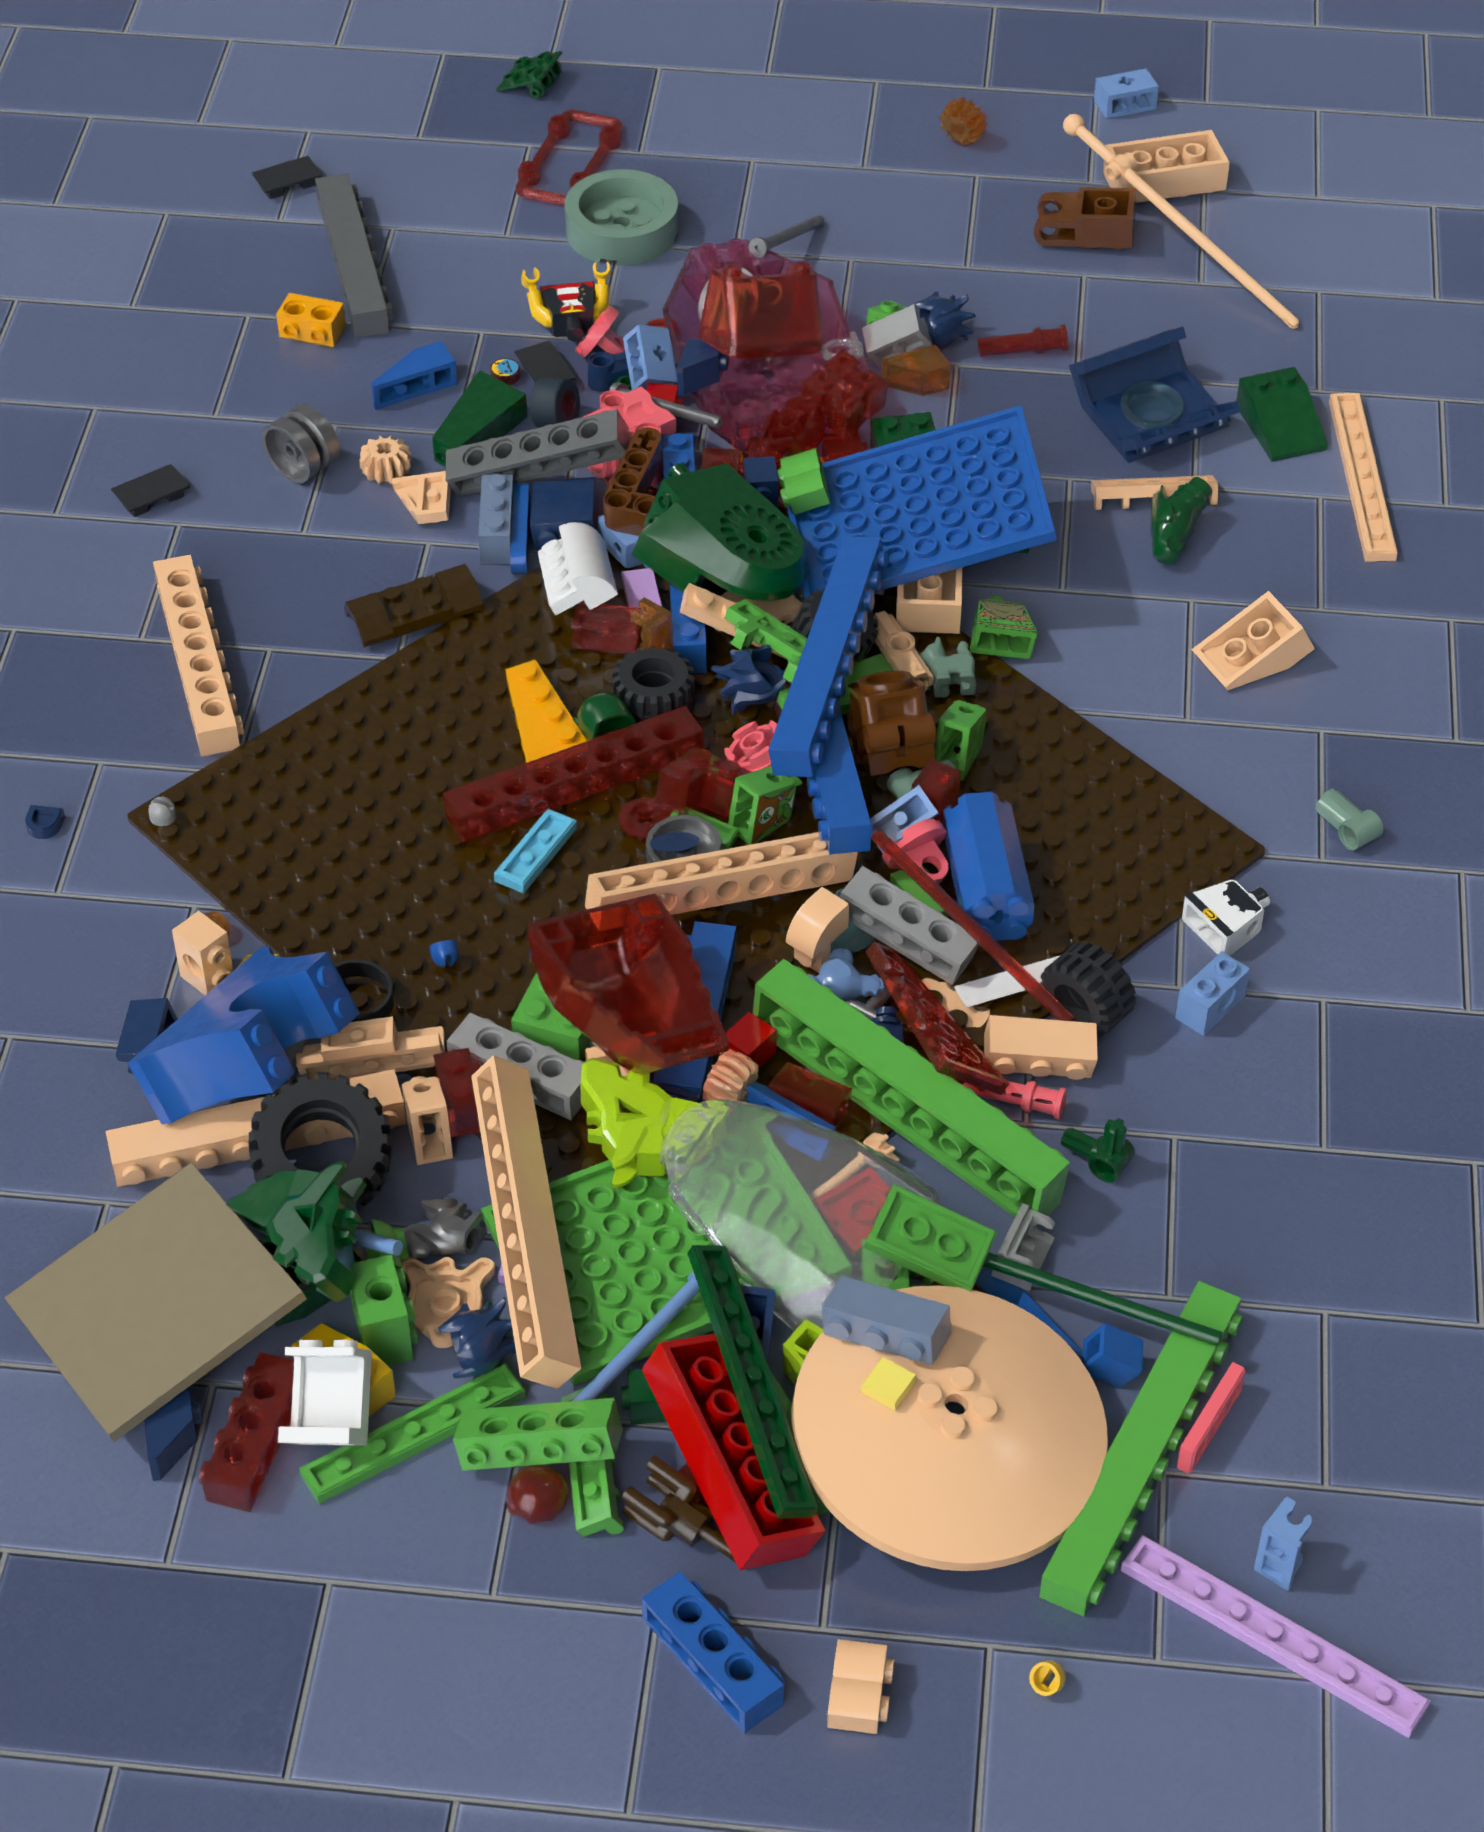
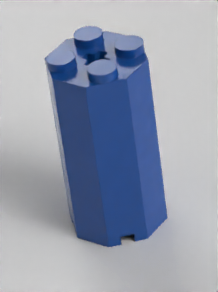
M993 792L964 794L958 798L957 806L951 809V805L943 810L942 823L947 831L944 840L962 925L981 938L979 943L1020 939L1026 935V928L1033 924L1034 901L1012 806L1007 801L1004 803L999 801L998 795Z

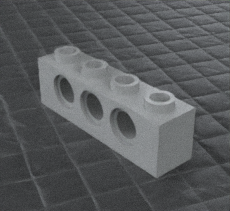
M864 866L859 869L846 885L839 897L849 903V922L951 985L955 983L971 962L981 940L969 929L958 925L945 917L940 911L932 909L914 898L909 892L901 890L885 880L881 875L870 871Z
M472 1013L468 1014L446 1041L448 1063L455 1068L473 1075L495 1055L529 1069L533 1098L536 1105L569 1120H572L582 1107L581 1070L582 1063L584 1062L581 1060L569 1058L558 1053L550 1046L538 1044L527 1039L521 1033L507 1030L496 1025L490 1019L481 1018Z

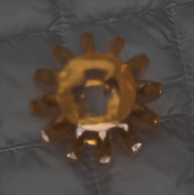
M962 96L960 99H953L946 105L940 116L942 122L940 128L947 131L946 137L951 136L954 143L960 141L963 146H966L968 143L973 144L980 139L988 125L985 121L987 115L980 111L981 106L977 107L974 105L973 99L967 102Z

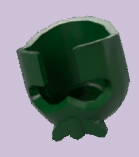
M599 692L588 697L582 703L578 711V717L573 719L597 753L599 749L596 745V735L610 734L612 737L603 743V747L609 755L620 752L627 745L636 725V721L624 700L612 692Z

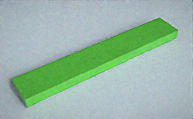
M505 1363L491 1372L481 1375L369 1432L367 1446L343 1445L300 1467V1476L318 1504L455 1435L463 1410L511 1406L526 1398L525 1389Z

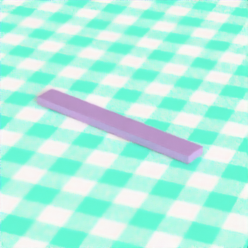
M1144 1535L1141 1536L1122 1563L1121 1571L1407 1738H1410L1429 1708V1699Z

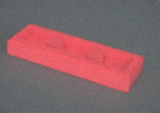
M1234 1362L1231 1363L1180 1446L1177 1469L1187 1474L1193 1472L1242 1391L1245 1377L1244 1367Z

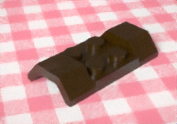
M466 564L437 572L434 577L433 575L420 577L396 587H388L383 591L346 601L344 606L346 616H351L356 624L364 648L484 609L476 580Z

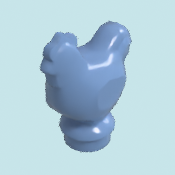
M837 948L833 950L829 955V960L825 961L821 966L818 976L815 977L814 975L807 974L820 985L830 988L844 1002L860 997L877 996L879 992H883L885 989L884 979L879 978L876 974L868 976L857 971L853 966V955L849 949Z

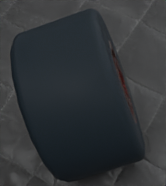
M543 377L535 383L530 398V413L536 428L578 418L580 396L575 382L570 378Z

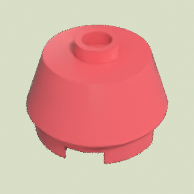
M770 720L769 725L758 726L756 721L734 732L732 735L734 742L729 748L724 749L728 767L737 775L742 776L771 766L768 749L777 723Z

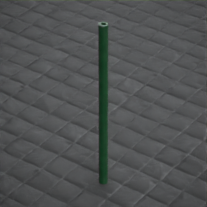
M988 1252L983 1267L1217 1347L1222 1337V1331Z

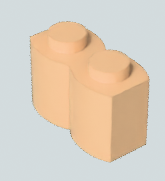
M838 1639L828 1707L827 1728L877 1734L879 1721L887 1722L890 1697L882 1696L883 1684H892L894 1659L886 1658L887 1645Z

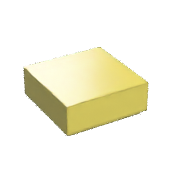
M882 1357L862 1383L861 1393L896 1411L916 1384V1374Z

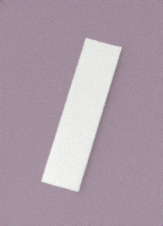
M1059 956L957 985L954 988L966 1008L1041 986V974L1044 969Z

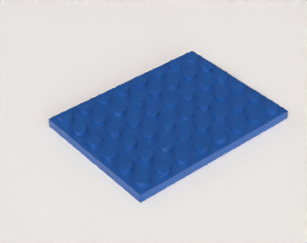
M1022 405L822 463L830 504L794 515L791 506L787 507L789 519L795 524L802 537L808 555L809 572L802 584L805 599L813 591H822L826 587L843 536L881 537L883 551L888 553V566L886 570H882L879 591L1057 540Z

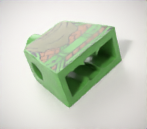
M998 595L991 596L988 599H980L972 625L970 652L1030 659L1037 630L1024 605L1004 601Z

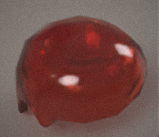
M544 1464L523 1466L510 1480L505 1495L508 1511L512 1516L519 1515L523 1517L529 1524L552 1521L564 1511L569 1496L568 1484L565 1478L550 1466Z

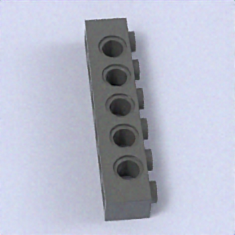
M615 409L582 418H574L573 420L557 424H549L528 431H520L499 438H491L470 445H462L446 450L445 480L455 494L460 497L481 492L482 475L513 474L514 484L621 459L629 446V426L619 411Z

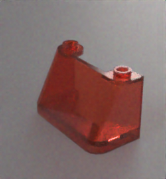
M795 261L794 264L787 266L786 274L749 276L742 272L741 267L732 264H726L724 268H711L698 338L725 355L738 359L820 353L823 335L816 271L811 268L812 265L804 261Z

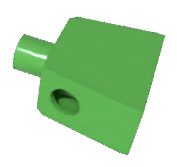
M956 700L938 721L934 753L936 763L950 760L955 766L959 780L963 781L982 747L987 710L977 704ZM956 746L961 748L958 754L953 750Z

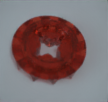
M634 799L625 804L620 810V829L626 831L627 837L637 836L641 842L644 837H647L648 832L654 825L668 818L672 811L667 804L658 799ZM652 819V823L647 822V820Z

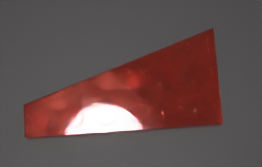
M873 942L866 951V954L871 960L874 970L880 975L908 1022L909 1029L917 1037L936 1071L953 1078L961 1085H964L966 1082L981 1092L988 1090L1001 1095L1010 1085L897 951Z

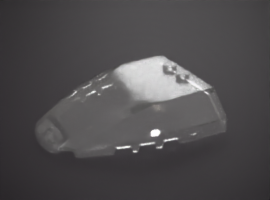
M730 1099L708 1100L690 1107L674 1121L664 1137L661 1148L660 1164H665L670 1182L668 1191L680 1211L698 1234L705 1233L714 1245L727 1246L733 1266L743 1276L742 1283L745 1286L776 1289L773 1313L794 1331L805 1319L824 1329L822 1305L841 1275L885 1288L890 1287L902 1266L863 1247L893 1183L934 1203L939 1204L941 1202L942 1190L882 1152L815 1122L767 1106Z

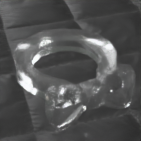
M855 331L850 332V339H834L825 343L821 348L822 357L830 362H844L851 360L855 356H864L862 342L858 340ZM835 346L852 347L847 352L839 354L828 351Z

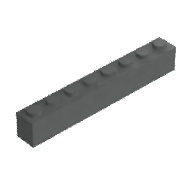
M349 174L315 178L317 200L354 338L389 333L388 321L393 320L391 304L388 303L386 286L383 285L381 269L378 268L376 251H373L371 234H368L367 220L364 217L361 200L359 201L357 185L351 184Z

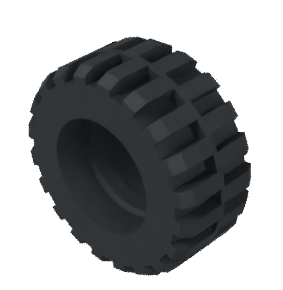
M317 1072L318 1079L308 1080L307 1074L295 1076L296 1084L289 1086L285 1082L276 1090L274 1097L267 1094L261 1102V1111L254 1113L251 1121L252 1130L249 1132L248 1139L250 1163L255 1181L258 1182L274 1176L276 1172H296L298 1168L289 1162L285 1153L287 1138L296 1128L304 1123L314 1120H329L348 1129L356 1142L355 1155L347 1164V1170L338 1184L342 1186L351 1179L361 1177L367 1186L357 1200L356 1206L358 1204L366 1206L373 1200V1192L375 1190L380 1191L384 1185L385 1174L389 1172L391 1164L392 1136L390 1135V1123L388 1116L382 1113V1104L376 1097L370 1099L368 1089L359 1083L353 1087L350 1085V1078L340 1074L337 1080L329 1079L328 1072Z

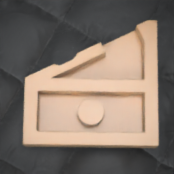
M446 471L391 479L394 491L418 524L449 520L451 487L445 480Z

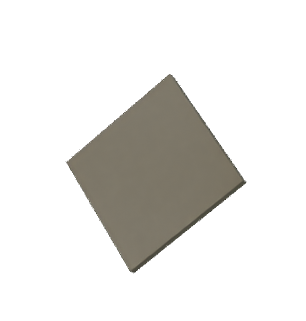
M192 1163L188 1164L4 1297L113 1442L121 1438L307 1299L302 1290L283 1268L272 1259L271 1254L233 1210L226 1205L227 1203Z

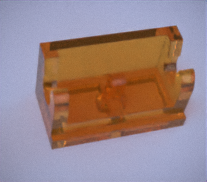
M645 597L639 601L642 615L631 611V619L642 626V643L640 648L645 650L649 649V647H656V649L664 647L669 648L670 652H673L672 612Z

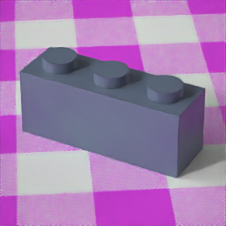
M513 474L482 475L478 532L480 565L511 564Z
M842 1275L822 1305L824 1335L930 1365L934 1364L951 1335L950 1305Z

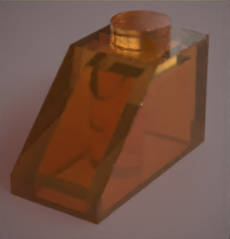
M936 345L882 359L881 383L885 387L925 396L950 389L951 365Z

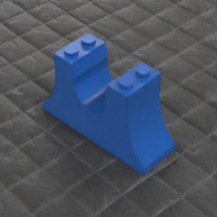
M270 946L258 949L132 1058L128 1065L161 1124H170L190 1113L226 1100L274 1093L296 1073L283 1049L306 1039L322 1038L339 1033L360 1012L328 952L297 957H277Z

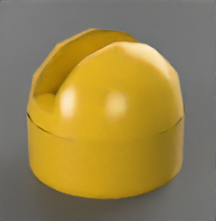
M1054 1661L1040 1662L1031 1669L1029 1676L1030 1684L1034 1691L1040 1695L1049 1696L1055 1694L1065 1685V1670ZM1054 1672L1055 1677L1048 1687L1044 1682Z

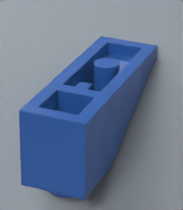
M439 341L412 350L371 383L374 409L377 410L456 385V361L443 342Z

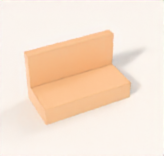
M393 1016L350 1022L339 1033L322 1037L321 1055L323 1061L329 1062L395 1052L396 1039H399Z

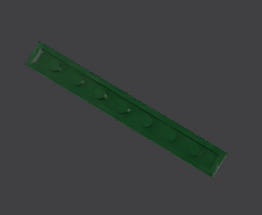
M692 1245L687 1254L777 1518H811L819 1509L727 1246Z

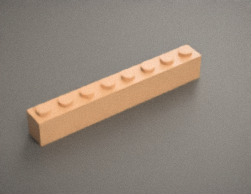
M395 1069L350 1078L351 1086L355 1087L360 1083L368 1089L370 1099L376 1097L382 1104L383 1115L388 1116L390 1129L406 1125L404 1101ZM265 1097L196 1111L170 1124H161L159 1120L107 1130L106 1136L117 1187L135 1185L162 1177H172L190 1163L199 1170L231 1162L249 1160L248 1139L249 1132L252 1130L251 1121L254 1113L261 1111V1102ZM314 1120L300 1125L289 1135L286 1140L285 1151L354 1136L348 1129L336 1122Z

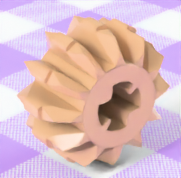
M379 435L378 440L368 439L367 445L361 446L360 469H362V474L367 476L368 481L376 480L378 485L387 481L392 484V478H399L409 474L411 452L409 447L404 444L403 439L394 440L392 435L388 438H382Z
M729 1049L720 1055L717 1062L712 1065V1069L703 1085V1099L713 1107L728 1110L729 1114L736 1112L737 1109L742 1107L749 1093L746 1092L748 1085L755 1082L758 1078V1064L741 1052Z

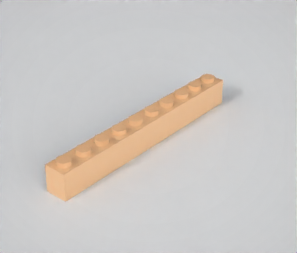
M493 1055L472 1075V1083L519 1373L521 1378L558 1389L581 1369L529 1069Z

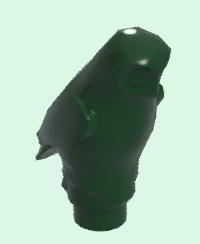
M1194 477L1189 483L1179 485L1178 489L1171 496L1167 495L1163 485L1160 486L1158 492L1153 494L1150 532L1152 553L1158 562L1166 565L1175 564L1179 552L1186 548V542L1193 533L1196 520L1206 507L1207 499L1212 494V488L1205 480Z

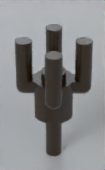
M654 1455L646 1466V1469L652 1472L646 1483L663 1494L665 1498L660 1505H657L638 1490L629 1486L622 1495V1500L627 1503L622 1513L661 1541H669L676 1535L692 1547L702 1539L735 1562L721 1532L710 1525L714 1519L711 1511L695 1499L694 1496L697 1493L696 1484Z

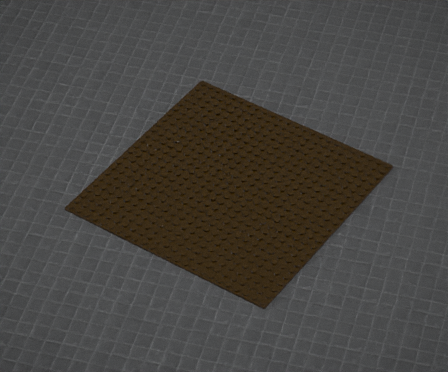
M717 460L703 469L725 464V462ZM778 501V509L785 516H789L788 509ZM608 550L607 554L618 592L617 596L590 610L583 600L555 615L549 606L541 566L484 599V609L447 621L128 813V821L266 947L270 946L274 954H278L280 957H297L328 952L334 964L347 960H366L381 966L389 974L392 981L394 1006L388 1017L393 1016L397 1032L442 1026L444 1029L446 1065L405 1072L411 1078L417 1076L425 1078L437 1077L447 1110L481 1141L472 1075L449 1065L446 1041L469 1013L481 1018L490 1019L496 1025L512 1031V1017L538 969L543 970L529 955L531 947L538 941L543 942V940H546L558 955L567 958L569 968L581 981L605 986L604 980L598 981L594 968V960H597L596 955L589 954L586 944V935L591 934L590 919H592L585 908L589 874L647 864L646 839L648 832L656 823L668 818L677 804L728 824L735 778L739 777V775L728 767L724 749L729 748L734 742L732 735L742 726L756 721L758 726L769 725L770 720L778 723L782 712L777 699L772 702L751 704L743 712H739L738 709L736 716L732 715V697L724 701L722 700L724 694H720L728 682L716 678L715 675L718 673L712 671L711 668L713 665L723 667L733 663L730 652L739 649L730 644L734 636L723 631L718 632L713 627L705 624L706 673H694L695 705L692 714L688 715V719L684 723L678 722V727L673 729L668 727L665 728V731L658 732V730L646 732L643 728L634 729L627 745L614 755H609L603 747L604 741L609 740L612 736L607 733L596 735L598 753L588 742V752L527 772L525 755L521 746V738L516 724L505 669L536 660L574 719V717H578V711L588 697L599 692L613 693V668H616V663L619 659H624L625 654L629 652L635 653V649L643 648L645 650L649 649V647H656V649L669 648L670 652H673L669 582L654 572L663 609V618L631 622L621 580V571L646 568L643 564L626 568ZM702 575L703 589L718 596L727 592L726 589ZM801 586L797 592L800 599L804 602L805 598ZM897 586L885 589L883 595L874 594L875 601L872 611L874 615L875 613L886 611L887 614H892L896 619ZM790 622L786 625L791 627L793 622ZM961 630L960 634L908 632L915 639V649L918 654L923 652L929 644L934 643L936 637L940 638L946 656L958 654L957 647L961 641L967 642L968 650L970 651L971 637ZM875 642L865 659L882 653ZM751 644L748 648L742 647V650H743V649H756V648H759V647H757V646ZM771 653L768 662L782 670H786L788 665L787 659ZM971 653L975 661L976 691L974 695L962 696L960 693L961 686L951 684L949 685L950 693L947 697H935L934 681L925 692L927 712L933 718L936 736L940 717L954 701L960 700L970 704H977L987 710L983 744L963 781L959 780L957 787L931 796L929 800L939 813L934 819L939 820L941 823H943V810L951 805V809L957 806L958 798L964 794L993 792L998 795L999 801L1002 803L1007 801L1011 804L1034 901L1033 924L1026 928V935L1020 939L979 943L973 959L953 985L849 922L848 928L831 943V952L837 948L850 950L853 955V966L860 974L868 976L876 974L879 978L884 979V985L891 989V996L883 1006L897 1009V1018L901 1019L904 1025V1044L913 1047L920 1056L934 1066L944 1069L954 1080L957 1079L960 1070L973 1073L984 1065V1032L988 1019L981 1027H966L968 1015L962 1010L955 1009L947 1014L946 1023L948 1026L929 1025L921 1014L920 1003L922 1002V1005L927 1009L935 1010L941 1007L943 996L937 990L924 991L921 985L923 979L930 978L938 982H946L948 988L956 991L954 986L967 983L968 981L971 982L1060 956L1078 942L1081 944L1083 942H1090L1092 945L1096 944L1102 947L1104 951L1111 953L1121 963L1182 918L1186 895L1228 880H1233L1261 859L1265 853V847L999 657ZM786 680L783 690L790 688L792 683ZM843 714L842 718L854 759L853 744L847 727L846 714ZM956 746L953 750L958 754L961 748ZM854 760L869 818H872L896 801L886 785L892 773L900 768H910L915 772L928 766H902L886 774L870 776L863 764L858 765ZM798 777L803 784V792L794 797L790 819L755 844L818 832V821H820V818H814L812 801L815 797H809L807 777ZM164 796L171 799L175 805L177 817L170 825L156 826L150 821L149 805L156 797ZM547 809L577 820L575 832L524 894L494 881L495 871ZM737 837L731 848L749 844L740 837ZM871 837L870 851H862L857 854L853 877L864 866L890 882V874L903 868L890 869L882 858L883 853ZM943 839L938 847L948 862V871L939 885L957 904L956 913L947 918L963 927L945 840ZM928 862L922 864L930 874L938 873V869L934 864ZM850 881L635 922L666 1013V1019L668 1014H674L675 1008H671L672 993L674 987L680 988L681 982L677 981L679 962L686 961L687 956L683 955L684 940L686 935H692L694 922L736 926V953L712 1065H714L721 1055V1036L748 1012L753 1014L755 985L779 962L785 959L792 965L802 968L807 974L814 975L815 977L819 975L818 972L810 967L803 966L794 958V947L786 943L787 932L797 911L816 891L823 887L840 897L842 890ZM456 940L459 949L457 962L450 967L446 960L445 968L436 965L431 957L429 946L441 941ZM355 976L342 979L360 1012L359 1015L376 1009L388 994L387 989L381 983L368 977ZM1041 986L973 1006L978 1011L990 1009V1015L1046 1019L1053 1014L1043 997L1044 992ZM872 995L860 997L856 1000L866 1004ZM606 1006V1016L599 1030L603 1028L613 1029L611 1012H614L612 1006ZM667 1035L666 1038L657 1039L659 1043V1051L661 1042H668L669 1035ZM776 1045V1053L758 1069L756 1082L767 1086L775 1093L836 1127L826 1158L820 1162L814 1161L769 1134L808 1196L866 1149L864 1147V1140L872 1133L889 1136L894 1130L824 1079L818 1082L808 1081L804 1077V1071L807 1067ZM660 1062V1067L657 1069H661L663 1063ZM655 1069L646 1070L650 1071L649 1081H653ZM704 1100L703 1104L709 1105V1102ZM746 1100L744 1101L742 1107L737 1109V1111L744 1108ZM535 1104L548 1182L609 1160L602 1152L601 1144L588 1142V1129H596L597 1126L587 1125V1112L583 1106L572 1120H569Z

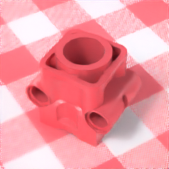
M642 386L625 394L618 390L604 392L600 396V409L583 416L586 417L603 411L617 409L629 426V443L635 432L642 428L658 430L661 434V441L663 434L676 433V418L668 410L657 406L652 401L651 394ZM663 457L650 487L656 486L662 481ZM622 458L587 467L597 478L603 479L609 485Z

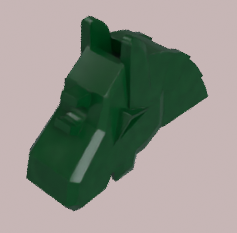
M344 1161L333 1163L320 1173L298 1169L296 1172H276L274 1176L260 1180L247 1187L248 1190L242 1192L226 1204L250 1226L270 1237L271 1241L278 1246L272 1258L274 1261L286 1268L294 1261L297 1263L294 1271L296 1273L295 1279L307 1286L313 1283L317 1286L316 1291L335 1302L348 1297L357 1277L352 1244H355L357 1240L354 1232L357 1224L362 1225L363 1219L357 1214L356 1202L367 1184L359 1177L351 1179L340 1186L338 1183L348 1167Z

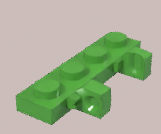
M746 599L728 607L724 618L734 624L736 630L734 639L730 644L739 650H742V647L748 648L753 641L763 646L770 645L772 650L787 659L788 665L783 678L792 683L807 638Z

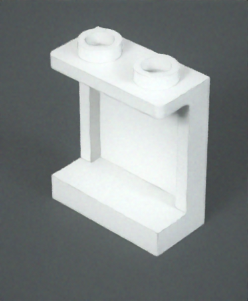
M299 1340V1347H285V1355L294 1357L291 1427H279L278 1443L367 1446L372 1350L357 1348L358 1341L334 1340V1347H322L323 1341Z

